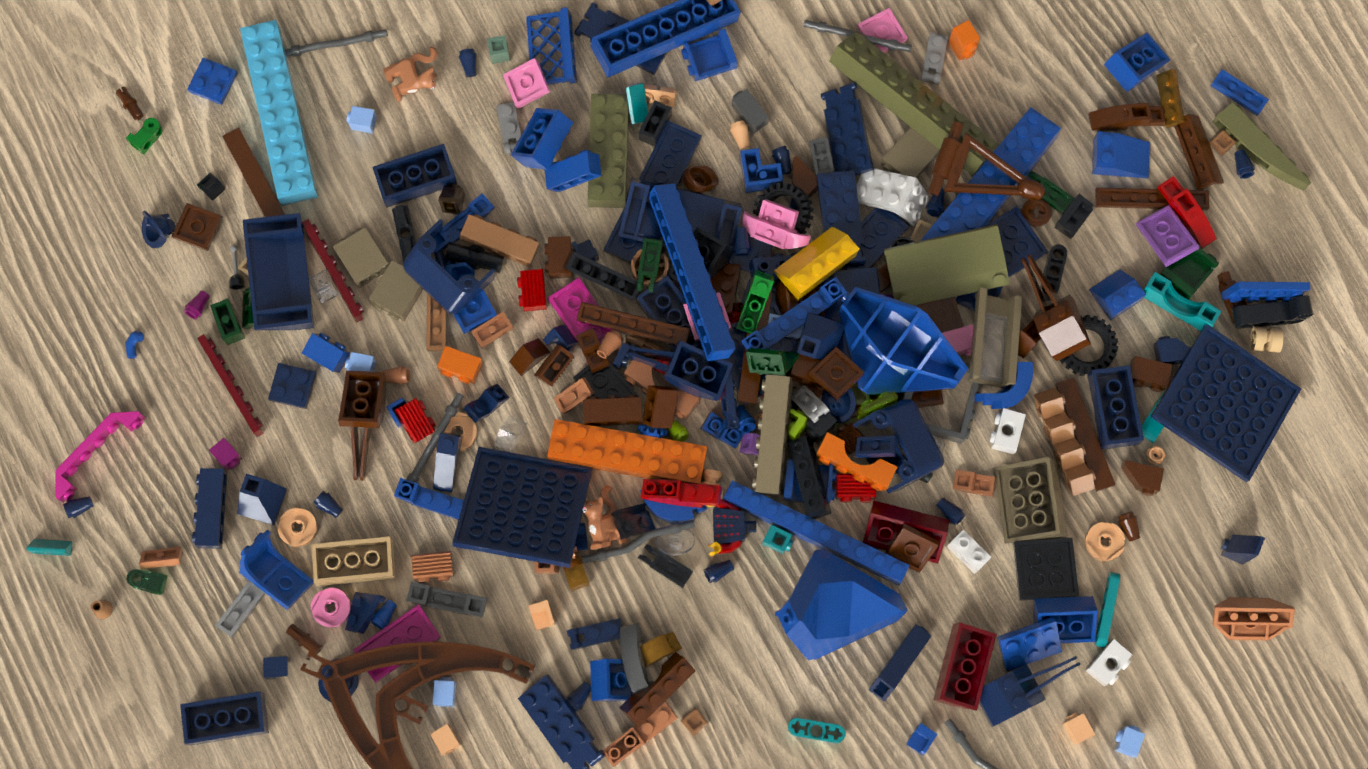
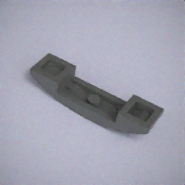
M411 582L406 601L444 611L483 618L488 598Z
M639 623L623 626L620 630L623 666L633 694L642 692L653 683V681L649 682L640 647V643L644 641Z

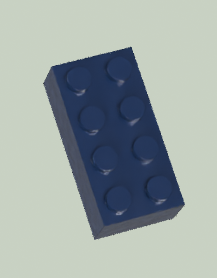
M444 144L372 167L386 208L443 190L444 185H458Z
M668 275L655 284L653 293L647 289L637 296V304L649 319L691 329L683 306L687 304L686 300ZM691 330L687 344L702 349L701 341H695ZM667 343L674 352L676 345Z
M1130 365L1092 370L1088 374V381L1101 449L1139 445L1144 441Z
M260 691L180 704L185 745L192 746L269 733L265 693Z

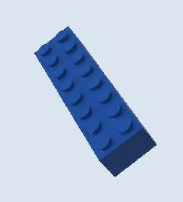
M678 0L592 37L591 49L606 77L609 78L683 45V42H692L738 22L740 10L734 0H721L712 6L707 0Z

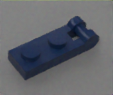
M618 618L567 630V635L571 639V650L619 640L622 627L621 619ZM584 634L585 641L579 642L578 635Z

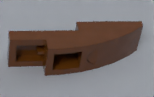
M1149 103L1112 106L1092 111L1088 114L1092 131L1127 130L1129 126H1164L1166 123L1163 106H1149Z

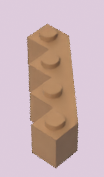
M1056 388L1034 394L1037 414L1039 417H1042L1043 429L1048 442H1051L1054 448L1053 455L1057 460L1058 468H1062L1065 476L1063 478L1065 486L1073 496L1095 489L1094 481L1096 477L1094 471L1090 470L1085 464L1084 455H1086L1083 444H1079L1075 439L1074 430L1076 426L1073 419H1069L1065 413L1064 405L1066 401L1064 395L1060 394Z

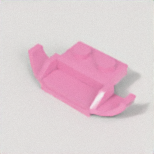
M767 199L762 201L759 216H752L748 214L749 212L744 211L742 225L747 228L750 237L781 249H793L809 245L811 236L799 234L797 230H794L799 211Z

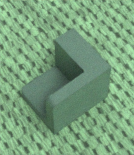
M506 36L487 38L492 64L510 61Z

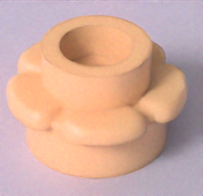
M1158 446L1149 448L1146 452L1148 462L1151 464L1155 463L1156 465L1161 464L1165 458L1164 450Z

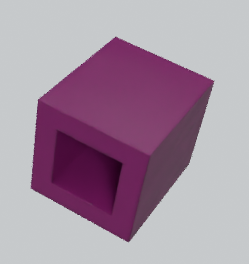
M225 438L209 449L227 471L236 468L242 459Z

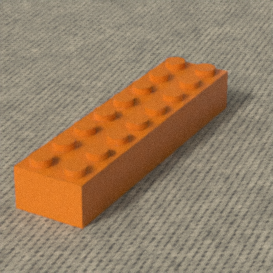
M555 419L547 458L549 460L588 466L596 470L640 478L680 480L682 483L701 484L707 446Z

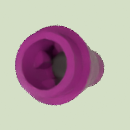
M200 291L185 305L184 313L195 320L201 317L210 296L206 292Z

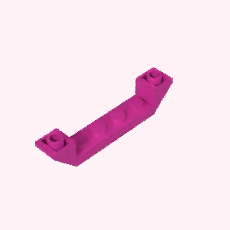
M138 411L110 413L55 470V497L63 503L72 499L77 488L67 478L73 476L78 470L77 467L82 462H86L96 448L104 444L105 438L109 434H113L118 429L120 423L133 432L134 429L137 430L142 426L145 417Z

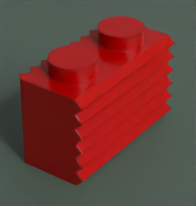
M543 269L520 271L521 277H517L518 288L522 289V295H518L519 306H523L524 312L547 310Z
M417 398L394 410L413 444L435 432L434 427L436 426L433 419L426 416L424 403L421 400L418 401Z
M836 474L837 500L840 499L842 503H851L855 499L860 500L861 503H870L872 500H875L876 490L871 487L872 484L866 481L864 483L859 482L853 478L854 475Z

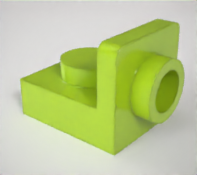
M791 409L789 411L790 418L796 422L793 421L790 424L788 435L789 439L793 441L799 439L806 428L808 419L802 411Z

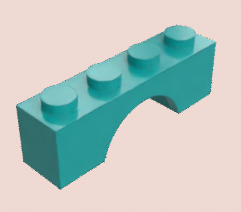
M1154 272L1143 289L1146 294L1145 299L1199 331L1206 324L1213 327L1222 312L1205 301L1194 302L1182 297L1174 290L1170 280Z

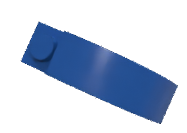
M1017 362L1015 385L1010 384L996 393L975 394V402L991 405V409L1009 408L1018 404L1030 389L1033 379V362Z
M643 499L647 508L656 517L669 523L695 521L694 512L700 514L707 510V505H703V508L687 507Z

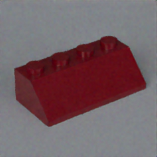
M873 500L862 543L887 550L902 526L906 524L939 541L938 547L928 560L938 564L948 533L949 519Z
M961 622L953 624L933 698L934 701L977 711L997 634Z

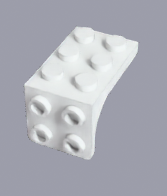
M874 169L861 174L856 184L859 204L891 211L904 218L913 227L916 226L921 218V212L928 202V193L916 177Z

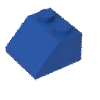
M1118 270L1089 289L1110 321L1142 301L1146 295L1137 281L1122 270Z
M622 659L590 661L592 701H626L633 694L625 674Z

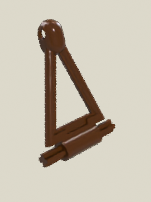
M953 122L948 137L944 138L934 164L931 173L933 179L928 193L939 196L944 180H948L944 192L1020 195L1031 201H1038L1045 195L1043 184L1025 177L965 132L962 143H959L964 125L960 122ZM970 147L1018 183L1017 186L958 183Z

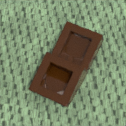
M593 328L576 335V339L592 373L610 366L607 357L604 359L597 354L601 344Z

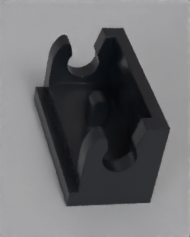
M1079 193L1054 228L1072 239L1093 211L1092 207L1094 205Z

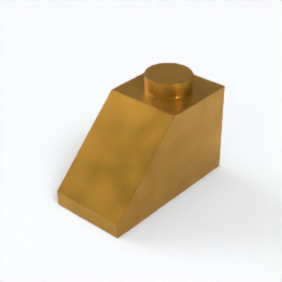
M578 551L574 552L577 554V559H572L570 568L563 567L571 592L589 586Z

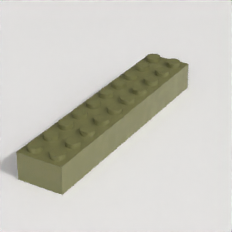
M855 31L836 47L829 62L939 150L944 138L948 137L953 122H960L964 125L959 143H962L966 132L992 152L999 146L993 138L989 137L978 126L974 125L949 103L940 98L934 91H931L905 68H902L891 57L873 45L862 34ZM970 147L963 169L974 176L987 159Z

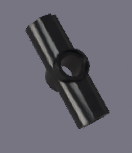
M400 205L392 209L403 262L416 244L408 205ZM405 231L410 232L408 237H402L401 235Z
M449 242L445 259L460 263L466 262L474 270L480 268L491 270L493 268L495 272L500 273L504 256L486 252L477 245L467 247Z

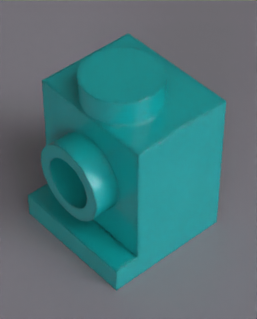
M771 524L762 545L784 554L785 550L789 552L794 541L791 540L792 534ZM777 538L781 539L782 544L777 545L775 540Z

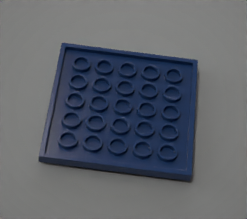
M1206 324L1203 326L1150 417L1243 481L1249 482L1300 393L1301 388Z
M478 447L452 546L570 568L583 514L582 509L585 505L591 479L592 467Z

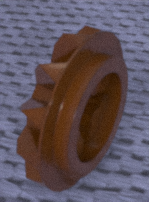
M1043 199L1038 201L1027 200L1021 210L1026 221L1033 227H1042L1050 220L1052 215L1049 203ZM1036 206H1038V212L1041 214L1035 219L1034 213H1031V211H1034Z

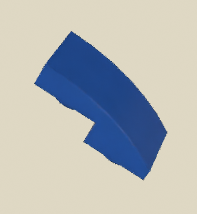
M709 412L700 428L735 449L744 436V433L739 431L738 428L726 429L725 420L713 412Z

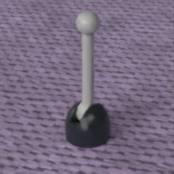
M232 245L230 250L233 254L234 275L229 280V287L233 290H240L245 287V281L238 274L236 255L238 247Z

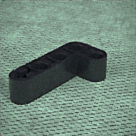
M1309 295L1299 296L1288 302L1243 305L1231 309L1235 328L1237 329L1253 328L1254 326L1296 324L1314 315Z

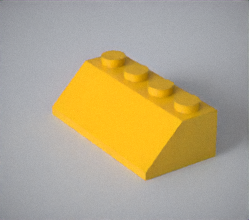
M831 227L775 269L774 273L794 297L799 300L855 258L859 247L846 233Z

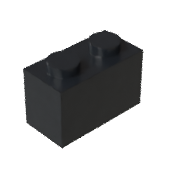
M654 100L639 130V140L655 147L667 122L672 117V107Z
M829 412L822 414L816 423L812 420L807 423L805 429L807 434L805 436L813 441V443L816 442L819 445L824 440L827 432L831 433L835 429L837 420Z

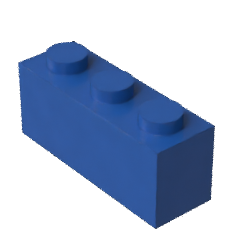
M583 150L578 155L568 156L563 161L553 162L548 170H545L546 188L555 192H562L602 176L599 154L592 153L590 150Z

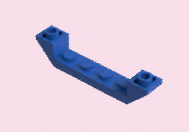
M837 277L821 286L816 293L761 330H756L741 342L746 350L749 348L767 350L804 325L808 312L819 315L843 297L847 291Z
M400 478L394 497L414 506L459 520L464 500L421 487L419 483Z

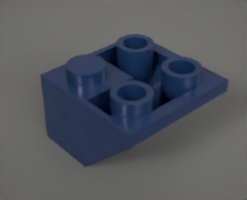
M808 312L796 346L797 353L814 359H824L834 348L838 347L845 324Z
M246 474L239 493L237 514L275 525L287 488L263 478Z

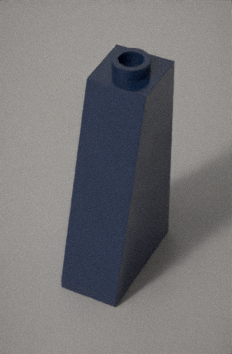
M915 624L869 688L870 692L884 702L897 687L932 635L924 627Z

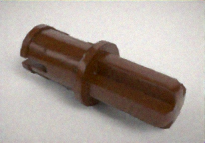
M121 87L123 92L119 88L116 91V95L122 101L124 109L128 110L134 120H141L144 114L138 107L137 100L132 98L126 87Z
M291 624L287 628L286 633L296 640L300 647L303 646L316 655L320 653L323 646L312 639L309 633L306 634L295 624Z

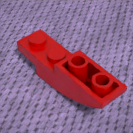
M1174 176L1157 187L1202 249L1217 239L1208 219L1187 188L1184 189Z
M643 479L641 498L687 507L703 508V505L720 506L722 487L721 485L682 483L680 480Z

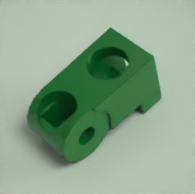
M147 118L143 123V127L135 135L130 133L126 139L132 147L144 155L161 136L163 129L157 119Z

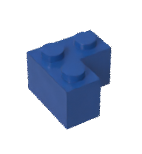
M759 148L740 151V164L745 193L759 192L765 188L770 189L769 186L772 184L776 185V183L783 184L780 163L762 166Z

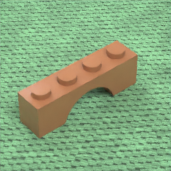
M633 360L624 372V377L628 384L633 387L637 385L645 396H647L648 385H656L652 379L653 367ZM678 390V401L674 414L678 419L684 418L687 420L700 403V398Z

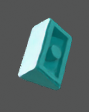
M631 84L626 87L631 123L637 124L644 122L648 114L644 84Z
M34 539L27 546L26 550L32 554L70 556L73 543L72 541Z

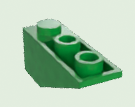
M755 270L736 329L751 334L756 331L774 283V276Z

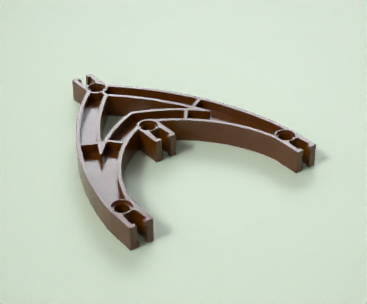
M414 642L374 648L333 662L308 652L307 660H310L312 657L322 664L318 672L306 669L307 664L303 663L300 670L324 681L332 706L341 725L371 769H413L400 740L397 715L420 725L422 717L419 716L416 719L409 715L407 711L410 705L413 704L423 708L422 712L425 713L428 706L406 696L410 691L433 679L468 671L496 672L527 684L529 677L525 676V678H522L515 674L514 671L517 668V664L529 668V672L532 673L535 665L508 653L475 645L450 642ZM505 659L512 661L513 667L511 670L503 668L502 663ZM417 663V665L409 668L387 683L376 694V724L380 744H378L362 720L352 700L345 679L379 668ZM325 666H331L334 670L333 675L330 677L323 676L322 669ZM399 699H403L407 703V707L403 711H399L395 707V703Z

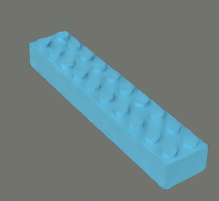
M277 20L240 28L277 198L282 206L317 198V188Z

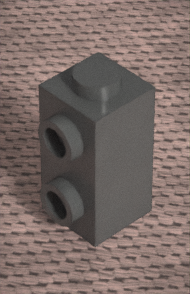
M748 89L743 92L739 91L733 96L732 107L741 119L745 121V124H748V128L753 134L768 125V115Z

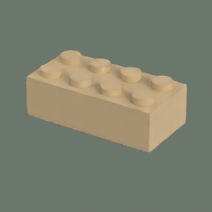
M391 537L312 544L314 584L317 586L396 579L394 542Z

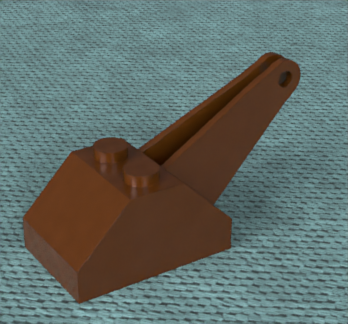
M1029 254L1027 258L1032 269L1053 302L1047 305L1025 257L1021 258L1041 308L1035 313L1033 319L1038 333L1051 356L1056 361H1059L1091 343L1073 297L1069 294L1060 299L1037 266L1032 255Z
M346 370L338 421L340 426L351 428L354 480H358L359 474L358 427L365 428L360 466V480L364 481L371 428H379L384 419L386 405L385 372Z

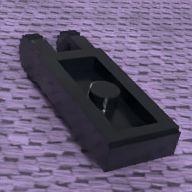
M646 544L644 547L646 551L655 555L656 558L654 561H651L646 556L640 554L638 559L683 589L693 571L661 550L658 551Z

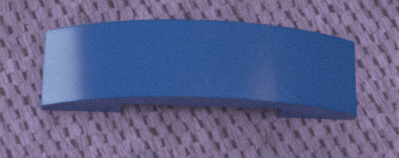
M483 193L470 202L467 209L443 226L442 232L434 238L436 241L435 253L446 249L449 242L455 243L460 240V233L469 214L472 216L476 214L485 219L495 208Z

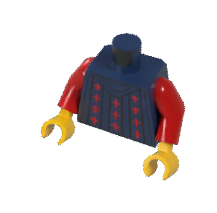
M723 499L720 500V506L713 508L714 542L707 545L714 549L713 552L709 553L710 556L717 553L726 554L733 552L741 547L742 542H745V533L757 532L756 521H745L744 512L736 505Z

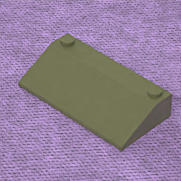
M997 224L884 249L893 297L895 300L907 304L918 305L978 292L980 287L992 289L1010 285Z

